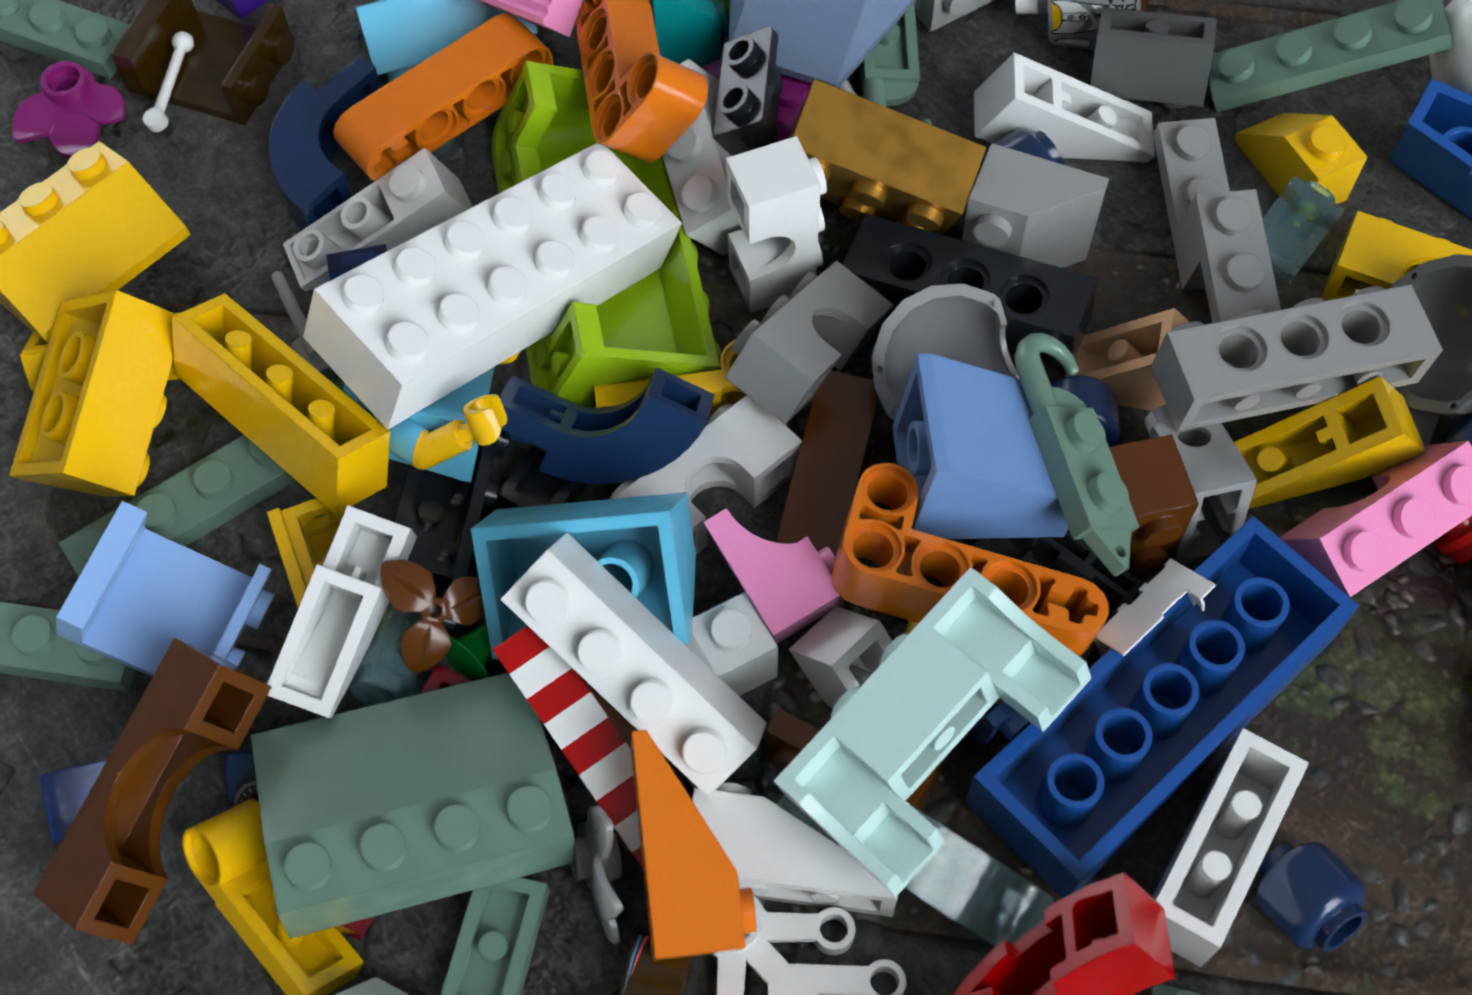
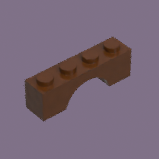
M174 638L33 895L74 930L133 945L168 880L160 855V835L163 819L174 792L189 771L208 756L221 751L239 749L272 686L221 657Z

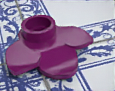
M73 61L57 62L43 72L40 79V92L27 98L18 106L12 123V134L17 143L49 137L55 150L61 156L70 159L79 150L91 147L98 142L100 125L114 124L124 119V99L114 87L97 83L93 74Z

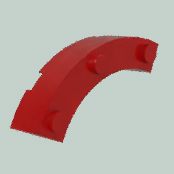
M1125 872L1088 885L1044 909V921L1030 929L1014 944H1011L1006 939L999 943L964 979L953 995H1134L1148 987L1175 979L1165 909Z

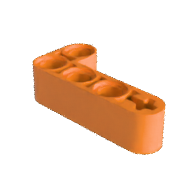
M583 0L575 23L593 137L601 145L644 162L653 163L675 143L702 112L708 95V81L705 75L660 56L650 0Z
M511 13L496 15L347 109L335 124L333 130L334 139L371 180L377 181V179L423 148L432 153L506 105L507 99L526 61L554 65L550 49L515 15Z
M891 463L875 464L863 472L846 517L832 570L833 585L836 592L844 600L857 606L920 623L971 567L997 586L1020 610L1079 657L1085 654L1105 624L1109 614L1108 601L1104 593L1094 583L1081 577L911 529L919 499V486L915 477L907 469ZM873 502L882 503L891 510L879 508ZM857 558L869 559L875 562L879 568L867 567L861 564ZM924 577H933L939 580L945 588L936 587L928 583Z

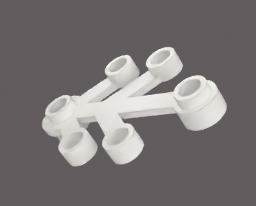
M754 897L756 932L745 933L746 948L739 951L711 954L718 959L716 995H744L746 962L768 985V995H880L873 990L870 983L873 975L879 972H887L896 979L898 988L891 995H903L907 983L904 970L892 960H876L869 966L788 963L770 944L780 942H814L821 952L828 955H840L846 952L854 941L856 928L852 916L846 910L839 907L823 909L819 914L766 912L760 901ZM829 920L841 922L847 930L846 937L840 942L826 940L820 932V928L825 922Z

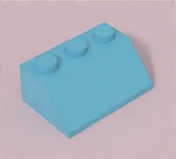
M379 0L355 6L371 63L376 68L377 75L387 73L389 82L492 17L506 13L477 0ZM517 17L533 34H538L536 24Z
M687 492L497 509L471 528L492 659H499L492 650L493 648L527 626L500 599L545 551L566 533H569L685 645H689L691 642L696 552Z

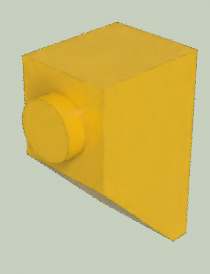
M1281 113L1236 133L1234 138L1236 144L1298 221H1302L1346 201L1367 159V155L1333 115Z

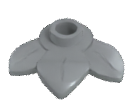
M597 805L589 807L587 820L578 824L577 838H574V863L570 864V868L576 881L586 880L592 893L603 933L613 944L620 943L616 917L623 911V905L609 882L621 878V854L613 822L606 812Z

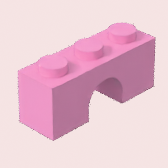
M1469 441L1424 445L1426 453L1373 475L1372 478L1378 488L1377 492L1349 505L1323 508L1279 538L1346 595L1351 597L1472 515V446Z

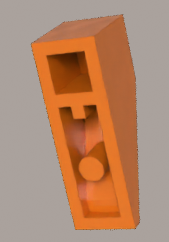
M632 731L630 747L652 961L745 949V933L756 932V912L751 887L739 888L736 868L648 731Z

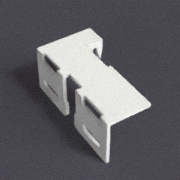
M1170 558L1164 564L1165 568L1148 584L1144 583L1138 589L1140 596L1130 605L1123 603L1117 609L1118 613L1101 628L1094 639L1100 657L1110 649L1125 656L1164 618L1163 614L1186 593H1188L1193 607L1197 602L1202 612L1205 611L1203 598L1216 586L1215 583Z

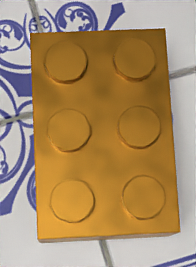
M814 79L789 138L798 137L808 159L813 157L818 159L827 184V192L820 195V198L839 205V211L843 215L862 222L865 215L869 214L941 235L963 214L986 150L985 146L817 79Z

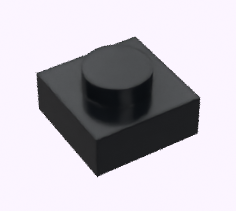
M532 445L500 488L497 496L500 505L507 509L573 503L585 489L587 483L568 481L538 471L546 452Z

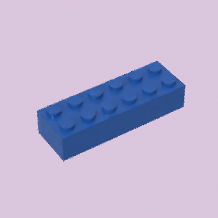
M1254 516L1194 571L1216 585L1203 598L1205 611L1202 612L1197 602L1193 607L1188 593H1186L1163 614L1164 618L1125 656L1110 649L1089 668L1091 680L1044 732L1030 723L973 777L965 803L1062 899L1080 890L1240 733L1242 728H1245L1337 637L1358 609L1359 605Z

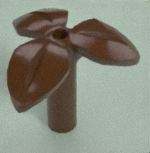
M406 560L382 562L380 571L381 582L385 595L392 606L399 611L415 612L421 617L420 620L403 633L401 641L403 661L408 669L414 673L426 671L442 660L452 645L449 634L442 623L446 618L456 623L470 626L485 615L479 578L473 576L456 578L446 589L442 598H439L435 595L433 576L424 567Z

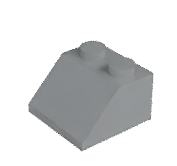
M992 143L969 196L962 240L1061 268L1086 260L1109 178Z

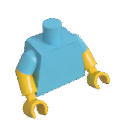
M520 352L506 359L500 364H508L517 359ZM494 367L390 428L389 459L411 465L418 470H428L461 481L471 482L478 446L494 443L500 436L501 428L508 420L500 397L497 394H489ZM345 384L343 392L346 393L350 398H352L356 403H358L362 408H364L368 413H370L374 418H376L374 414L364 405V403L354 394V392Z

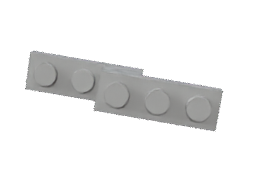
M1215 118L1158 122L1153 132V138L1182 291L1206 289L1212 323L1231 320L1235 316L1249 310L1258 309L1264 311V313L1281 310L1257 190L1230 191ZM1226 362L1230 366L1236 367L1232 363Z

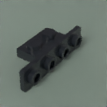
M501 430L500 436L494 443L478 446L471 482L461 481L428 470H418L411 465H407L393 522L411 528L416 534L417 539L407 561L414 562L430 571L434 584L444 586L442 596L456 578L467 577L468 569L477 571L471 528L479 523L481 512L491 513L497 497L500 477L490 475L494 457L502 459L509 443L510 437L503 430ZM448 618L442 622L449 636L454 628L464 630L466 625L456 623Z

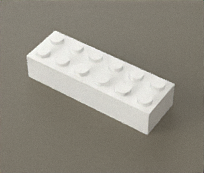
M596 143L315 288L303 337L388 430L554 332L572 302L596 304L598 306L660 269L682 222L608 147Z

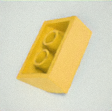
M98 141L93 146L81 149L73 154L64 167L43 182L35 183L26 188L20 194L17 201L0 212V303L48 344L61 302L119 290L191 234L183 222L136 169L122 156Z
M118 290L61 302L9 476L24 481L104 497L135 496L137 487L143 483L149 470L150 457L147 450L153 429L160 423L166 410L167 399L164 395V390L169 372L174 367L172 316L177 314Z

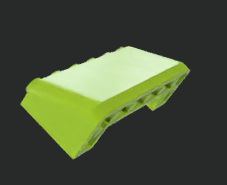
M532 61L525 62L494 127L492 159L498 193L597 143L592 133L583 70ZM609 148L682 222L663 156L653 163H647ZM683 223L660 269L598 306L596 304L572 302L556 330L526 348L533 385L572 403L597 408L594 386L651 379L656 368L662 369L674 376L720 369L721 349L714 340L709 319V298L702 289L697 267L698 251L691 242V238L686 235Z

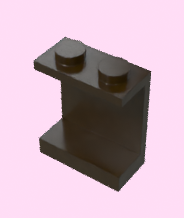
M146 0L111 52V56L129 92L157 99L174 52L172 37L180 31L188 32L193 37L194 47L184 55L168 103L246 125L257 106L265 102L270 85L282 65H286L290 61L295 43L281 6L272 4L259 26L253 27L197 11L192 0Z

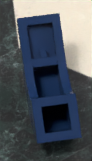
M361 57L354 60L342 72L335 74L320 91L303 80L284 100L273 121L269 136V160L288 212L300 231L352 197L344 172L332 164L334 156L340 147L334 139L333 130L337 120L347 109L381 88L376 68Z
M656 368L646 387L631 400L617 406L592 408L572 403L511 375L500 396L508 417L507 423L501 430L508 437L519 443L534 444L547 450L538 470L540 472L580 483H620L652 474L679 458L689 449L708 422L715 394L662 369Z

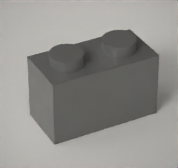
M1102 7L1090 85L1126 101L1133 99L1159 102L1165 107L1174 109L1187 106L1203 107L1215 46L1217 18Z

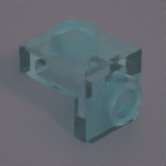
M1293 177L1263 218L1273 272L1288 283L1291 282L1344 212L1343 208L1335 203L1336 200L1333 194L1322 185L1312 181L1303 182L1299 178Z

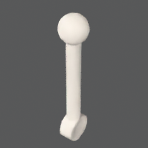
M180 31L172 37L174 52L155 106L148 109L143 115L144 124L152 132L164 130L169 123V119L164 112L184 55L194 47L193 37L188 32Z

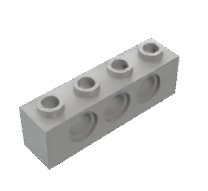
M1412 284L1385 290L1381 286H1372L1362 289L1349 297L1324 301L1322 298H1311L1288 309L1267 313L1256 309L1243 312L1231 320L1206 325L1198 321L1182 324L1166 333L1151 367L1176 431L1180 432L1322 403L1379 376L1394 388L1415 384L1420 381L1443 349ZM1226 362L1232 363L1236 367L1230 366Z

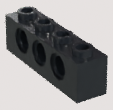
M869 214L865 215L842 264L894 304L886 317L890 316L902 300L931 285L964 283L993 293L1001 300L1007 321L1005 337L1009 353L1015 354L1018 343L1031 333H1045L1063 343L1074 359L1093 314L1098 280L1097 277ZM902 279H914V280L905 281V280H902ZM1016 311H1027V312H1030V313H1029V314H1019V313H1016ZM1040 353L1043 366L1054 365L1063 368L1054 357L1047 353Z

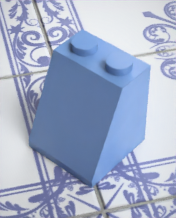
M931 353L917 354L892 426L897 463L915 477L919 486V499L911 529L945 539L1065 536L1069 528L1029 422V418L1033 414L1020 379Z

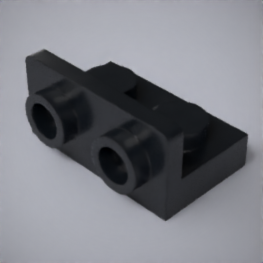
M771 26L724 43L712 138L731 156L777 141V116L783 83L782 76L776 68L779 35Z

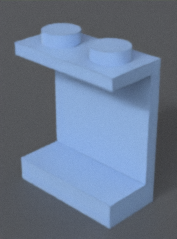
M122 501L56 617V635L151 677L154 676L174 638L221 657L239 667L246 651L235 647L246 625L258 630L275 594L264 590L272 569L259 564L253 577H250L145 529L147 512Z

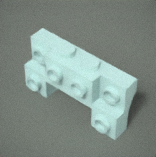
M970 567L909 635L902 634L888 645L880 659V666L863 685L849 689L840 697L832 710L831 719L782 771L774 780V783L795 805L829 834L849 856L896 897L945 843L938 829L910 806L906 800L998 698H1001L1044 732L1091 680L1087 663L1036 624L997 586Z

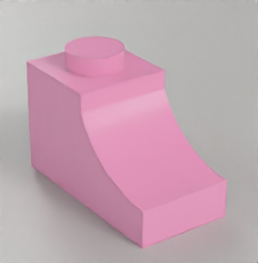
M727 508L704 521L711 538L744 592L746 591L776 644L826 615L835 606L839 607L844 604V599L836 592L832 582V570L836 557L828 546L817 552L808 536L797 543L789 544L762 539L741 526Z

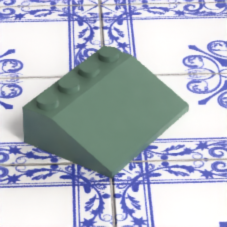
M509 673L335 714L331 719L322 717L251 735L264 843L276 908L290 939L574 863V833L558 773L540 718Z

